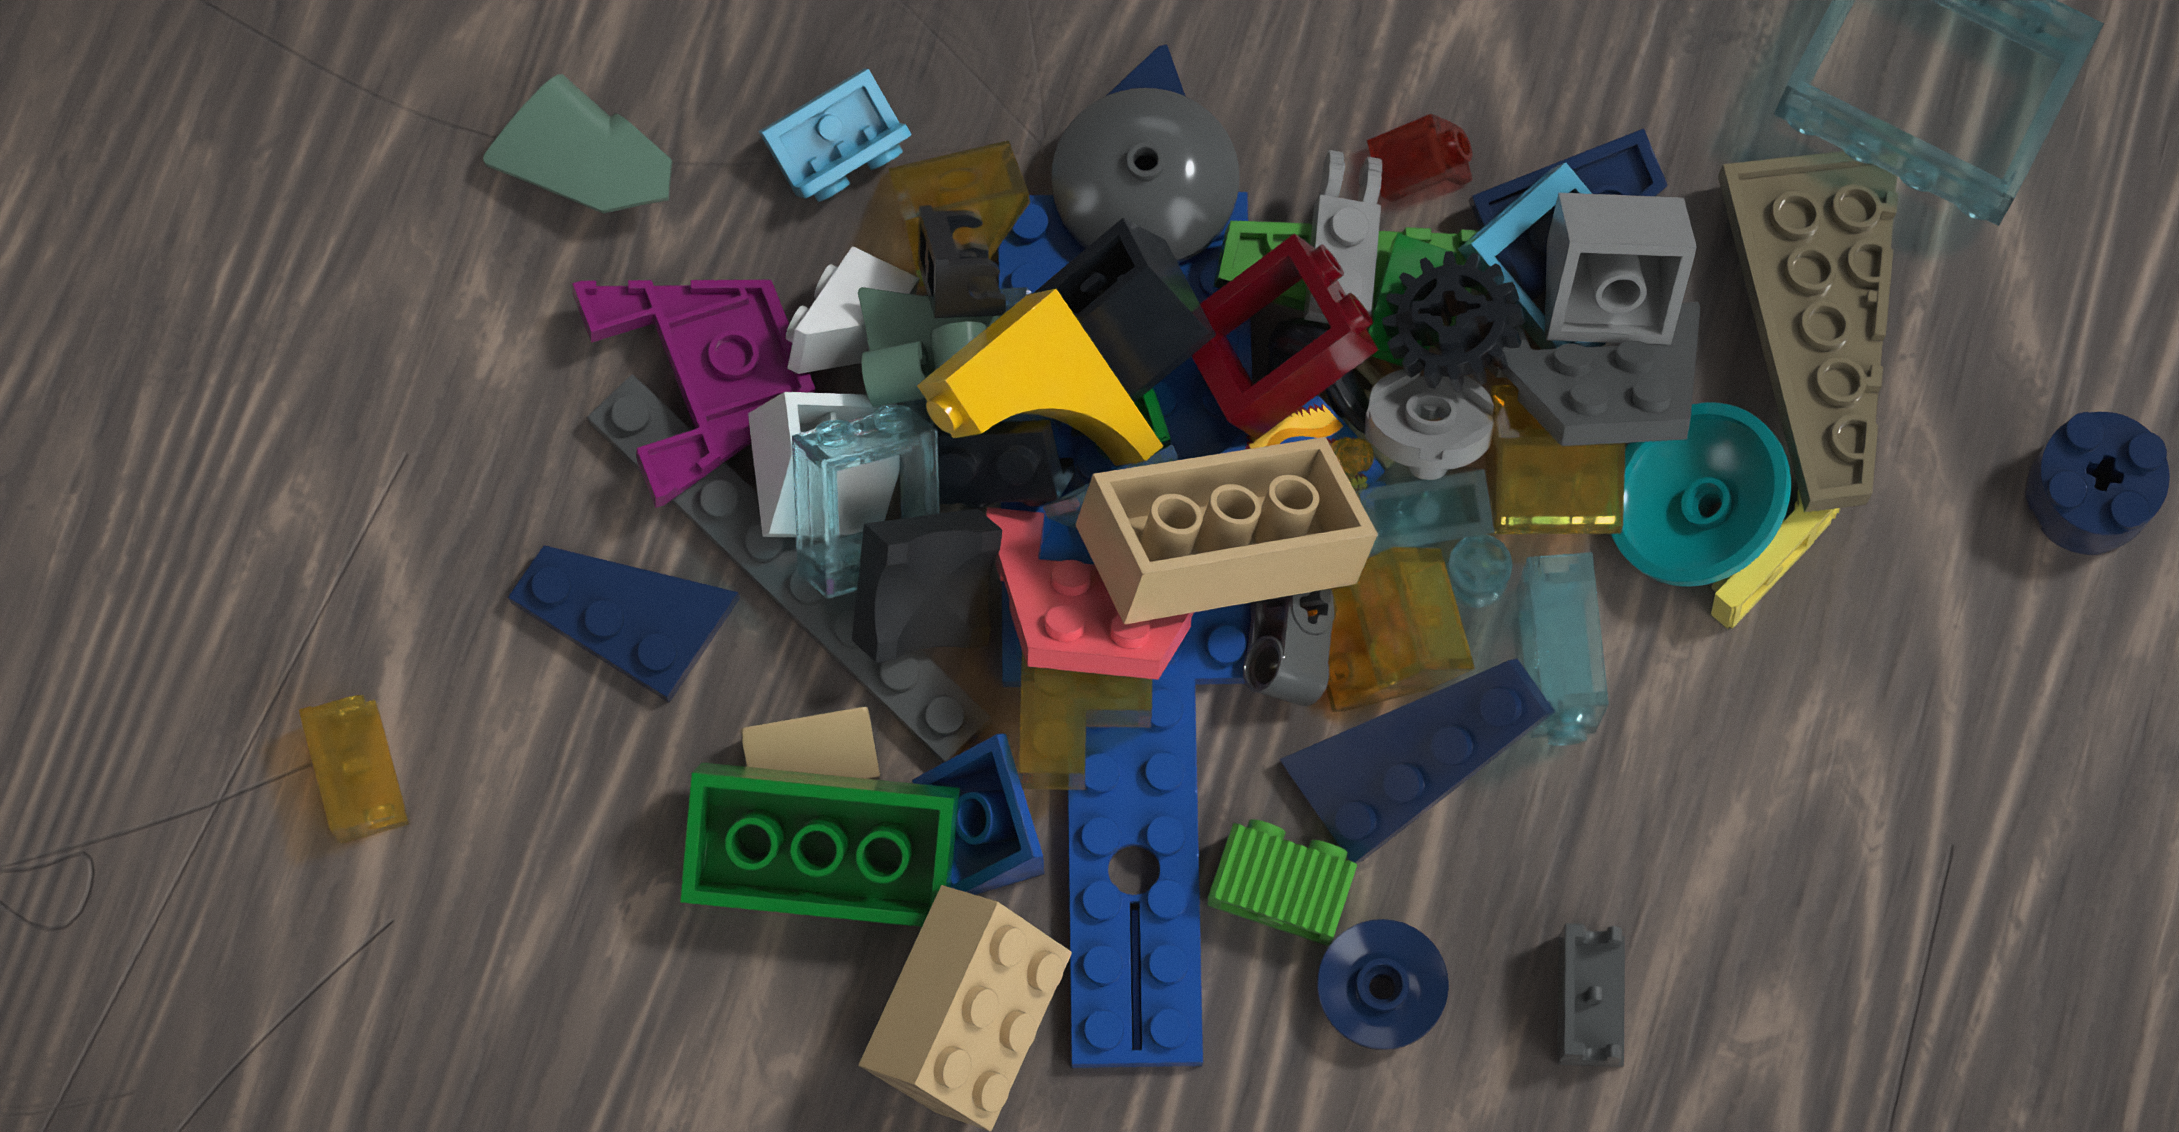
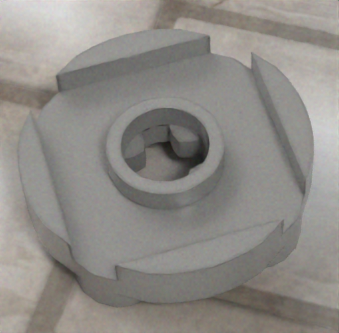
M1400 369L1380 379L1372 388L1366 413L1364 434L1365 438L1385 456L1408 466L1414 476L1426 480H1435L1443 477L1447 469L1463 467L1474 462L1490 448L1494 429L1492 416L1494 405L1489 393L1468 376H1464V383L1460 391L1454 390L1450 377H1442L1440 383L1433 389L1428 387L1425 377H1420V373L1410 378L1404 369ZM1438 418H1441V419H1442V420H1440V421H1428V420H1435V419H1438Z

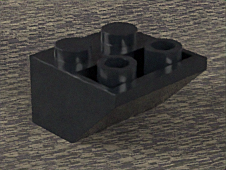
M1125 218L1120 219L1034 292L1058 290L1134 403L1216 336L1166 240Z

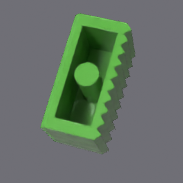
M1250 819L1247 827L1233 823L1208 896L1207 906L1330 946L1357 868L1356 863L1346 861L1348 852L1341 847L1320 840H1311L1308 848L1301 844L1284 840L1286 832L1282 828L1268 822Z

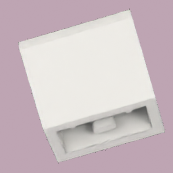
M783 392L748 413L763 537L862 538L864 523L885 520L904 458L897 404L874 408L865 394Z

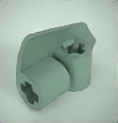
M563 74L552 77L538 89L509 121L483 155V161L487 167L603 214L669 200L672 159L624 117L617 113L609 116Z
M866 287L859 288L858 297L869 345V351H864L862 354V374L871 405L874 408L926 399L917 385L1001 316L935 318L928 296Z

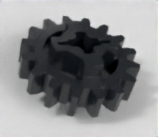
M1452 251L1445 252L1443 266L1434 268L1433 264L1426 257L1421 259L1420 266L1423 274L1415 278L1403 272L1399 278L1405 290L1404 294L1390 293L1386 297L1389 309L1394 315L1382 318V324L1387 336L1393 337L1387 342L1393 358H1404L1402 365L1410 378L1416 376L1424 369V377L1429 388L1435 389L1442 377H1450L1454 390L1460 391L1464 383V376L1473 374L1474 378L1481 385L1486 383L1487 375L1484 368L1491 363L1498 368L1505 369L1508 363L1502 349L1504 347L1519 348L1521 345L1518 331L1513 327L1524 324L1525 320L1521 306L1515 304L1519 300V296L1514 283H1503L1505 278L1502 269L1496 263L1482 272V263L1479 255L1476 253H1472L1464 265L1457 264ZM1465 287L1475 289L1484 295L1473 296ZM1457 316L1456 325L1450 326L1451 317ZM1422 346H1435L1441 351V355L1432 353Z

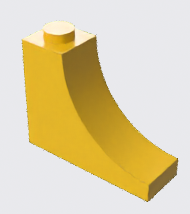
M1057 289L1026 295L917 385L928 401L926 409L933 422L943 431L950 433L953 438L982 434L996 423L1010 416L1024 413L1053 418L1079 430L1094 441L1115 466L1146 462L1163 447Z

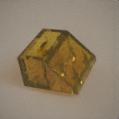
M1492 385L1490 396L1494 405L1492 414L1494 429L1491 446L1484 454L1494 534H1621L1624 513L1626 443L1561 446L1517 400L1519 389L1515 385Z
M1391 547L1367 559L1357 584L1330 588L1334 596V620L1332 623L1328 660L1329 679L1326 690L1332 712H1343L1427 691L1475 669L1441 548ZM1317 610L1307 611L1308 616L1316 615L1318 612Z

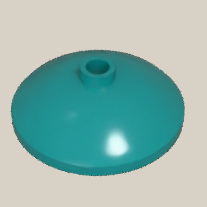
M1716 402L1692 404L1687 440L1630 442L1622 452L1612 472L1606 499L1607 521L1612 538L1619 551L1634 567L1656 581L1668 585L1692 587L1726 579L1738 573L1758 558L1774 539L1782 525L1791 494V474L1787 456L1774 433L1750 412L1736 406ZM1722 502L1718 512L1711 517H1707L1710 507L1715 503Z

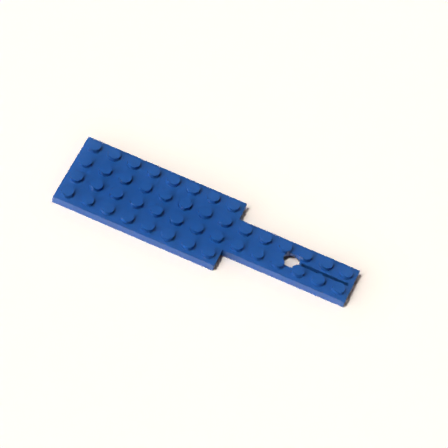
M1238 192L1237 202L1228 224L1231 220L1248 221V192ZM1053 195L998 196L999 289L1005 295L1007 312L1026 295L1034 293L1085 250L1064 226L1056 209ZM1227 226L1205 250L1193 258L1179 263L1199 303H1202L1220 289L1214 287L1213 284ZM1250 317L1228 333L1226 337L1252 381ZM1192 356L1152 388L1157 396L1171 438V446L1161 448L1146 462L1115 466L1110 459L1104 458L1097 452L1090 438L1072 426L1053 418L1023 413L1000 421L1050 420L1059 458H1072L1074 461L1076 472L1059 500H1054L1040 506H1028L1023 504V502H1001V509L1045 513L1040 559L1052 561L1076 560L1084 564L1095 565L1075 525L1093 474L1221 454L1242 432L1241 429L1226 419ZM1002 581L1003 687H1067L1070 951L1072 952L1070 956L1072 1068L1203 1066L1195 685L1245 684L1243 665L1248 649L1251 602L1195 612L1192 616L1189 631L1159 680L1027 667L1009 610L1010 599L1004 581ZM1137 846L1147 849L1155 856L1159 863V878L1151 889L1139 895L1123 893L1110 880L1108 873L1110 861L1118 851L1126 847ZM1130 904L1140 905L1142 1050H1140L1138 910H1131L1134 1050H1132Z

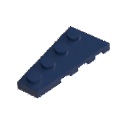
M1517 658L1503 662L1279 760L1339 846L1348 852V859L1354 863H1359L1368 858L1547 719L1555 710Z

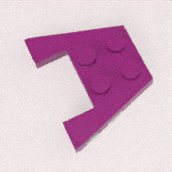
M771 279L691 280L690 285L654 286L652 280H628V286H596V281L572 283V294L591 343L650 324L655 325L695 426V430L636 448V459L655 508L667 504L751 444L749 412L783 392L815 393V386L809 372L798 374L787 369L792 348V342L786 340L789 322Z

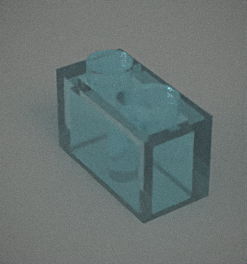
M1466 466L1448 469L1443 477L1435 480L1421 479L1412 475L1352 485L1378 533L1370 554L1494 533L1485 469Z

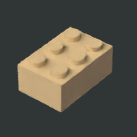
M941 885L858 1066L935 1113L991 1132L1002 1107L1008 1099L1009 1091L1028 1049L1035 1039L1037 1029L1056 987L1062 979L1072 952L1001 903Z

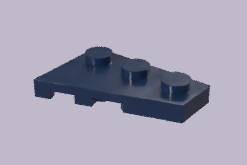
M544 545L508 598L514 606L670 703L739 601L740 596L736 591Z

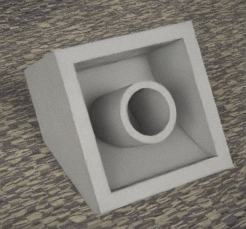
M1558 193L1547 239L1546 340L1607 343L1640 341L1646 344L1671 345L1697 249L1684 198Z

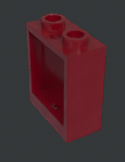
M1294 233L1200 303L1216 336L1195 352L1192 358L1228 422L1256 440L1378 351L1377 346L1366 329L1373 324L1371 316L1354 294H1345L1338 282L1344 276V271L1333 254L1324 245L1321 244L1315 249ZM1303 279L1331 328L1263 379L1253 384L1226 335Z

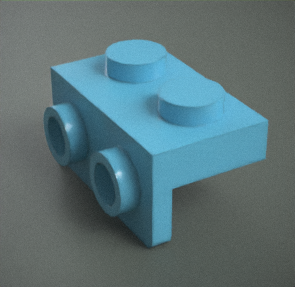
M866 68L758 131L795 195L806 199L814 194L818 202L835 195L847 187L850 182L846 175L863 164L867 163L870 170H873L899 156L903 152L899 143L912 135L906 124L899 123L870 70Z

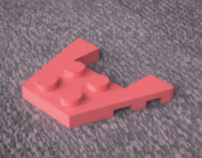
M987 507L986 516L1002 529L1001 547L996 555L995 565L1000 581H1004L1010 599L1009 610L1027 667L1159 680L1189 631L1192 616L1195 612L1124 624L1095 565L1084 564L1076 560L1052 561L1040 559L1045 513Z

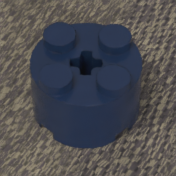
M2082 412L2073 416L2055 431L2034 460L2028 473L2026 499L2030 510H2033L2036 518L2042 525L2041 530L2056 545L2071 552L2085 555L2106 553L2130 542L2140 534L2156 515L2167 496L2170 473L2165 443L2158 435L2150 432L2145 426L2122 414L2113 412ZM2095 477L2101 480V486L2106 489L2105 491L2094 488L2096 483Z

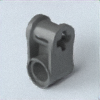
M1325 589L1251 602L1248 649L1243 665V678L1246 686L1253 692L1307 707L1314 704L1324 693L1329 679V650L1332 623L1336 613L1332 590ZM1278 602L1279 607L1268 608L1270 603ZM1308 611H1318L1316 615L1308 616Z

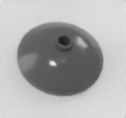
M1134 88L1119 91L1097 100L1080 112L1064 131L1058 143L1052 163L1051 175L1052 193L1058 214L1069 233L1085 249L1120 219L1125 218L1165 239L1178 264L1193 258L1205 250L1227 226L1237 202L1240 177L1238 159L1233 143L1221 123L1207 109L1194 100L1172 91L1156 88ZM1141 156H1150L1156 160L1157 165L1152 170L1142 171L1135 166L1134 162Z

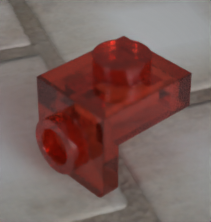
M1432 113L1367 140L1370 156L1382 160L1380 194L1381 198L1394 202L1445 180L1460 186L1472 181L1468 162L1472 160L1473 152L1466 133L1456 124Z

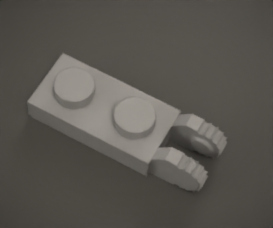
M1329 150L1325 156L1322 168L1320 195L1314 203L1310 245L1316 249L1322 244L1333 254L1344 271V276L1338 282L1345 294H1354L1371 316L1381 205L1377 204L1381 189L1382 160L1368 156L1365 158L1359 173L1358 201L1338 198L1345 171L1343 152ZM1306 285L1304 320L1328 323Z

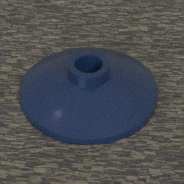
M1377 919L1365 921L1348 928L1331 943L1320 964L1317 989L1319 1001L1326 1018L1343 1037L1365 1048L1394 1050L1420 1040L1436 1025L1447 1002L1449 980L1443 957L1426 935L1403 922ZM1379 977L1388 979L1394 988L1393 995L1384 1000L1375 998L1369 990V984L1372 980Z

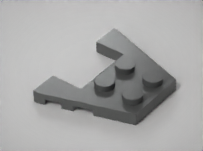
M1698 302L1682 303L1671 345L1626 341L1619 346L1584 347L1578 344H1564L1557 349L1532 350L1522 326L1519 325L1513 328L1518 331L1521 340L1520 347H1504L1502 349L1508 366L1505 369H1501L1490 363L1486 368L1496 378L1507 377L1519 389L1517 400L1561 446L1687 440L1691 418L1700 305Z

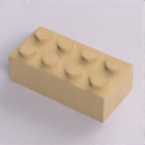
M1326 437L1095 473L1092 475L1075 524L1124 624L1357 584L1378 535Z

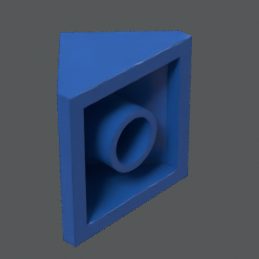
M996 734L912 779L914 784L960 788L950 888L976 895L1045 874L1042 850L1006 734Z

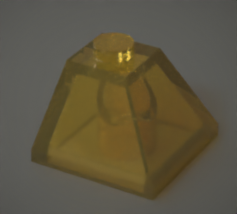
M1009 140L888 168L911 262L916 277L920 278L919 287L925 286L918 266L919 206L932 205L933 211L969 210L980 215L983 222L981 227L974 229L961 227L955 230L952 236L956 244L963 245L973 242L987 245L990 260L1030 203L1028 189Z

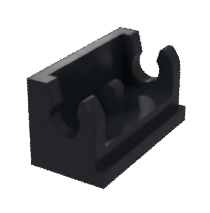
M932 205L919 206L918 266L935 318L1002 316L1006 312V298L1000 292L995 277L1000 274V270L995 262L989 260L987 245L973 242L963 245L956 244L952 236L958 228L969 227L974 229L983 225L981 216L973 211H933Z

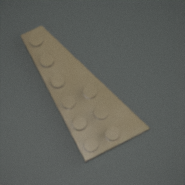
M1902 145L1729 163L1722 165L1718 175L1804 512L1866 505L1873 493L1878 435L1876 415L1878 393L1882 387L1883 366H1881L1883 340L1887 329L1893 261L1891 242L1893 219L1897 213L1898 193H1896L1897 172L1901 164Z

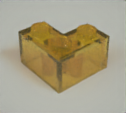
M1022 651L1019 778L1022 788L1085 790L1087 727L1151 728L1152 679L1027 667Z

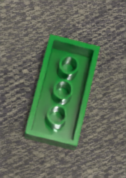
M702 762L691 773L680 902L922 927L941 885L951 887L960 788Z

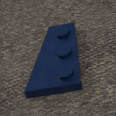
M1643 128L1472 195L1468 201L1481 230L1550 169L1565 162L1592 194L1656 197L1668 185ZM1555 206L1495 256L1532 301L1546 290L1547 239Z

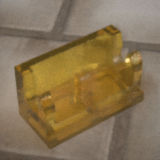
M355 695L315 707L309 706L299 709L330 831L338 841L344 844L410 824L377 702L375 700L365 702L364 695Z

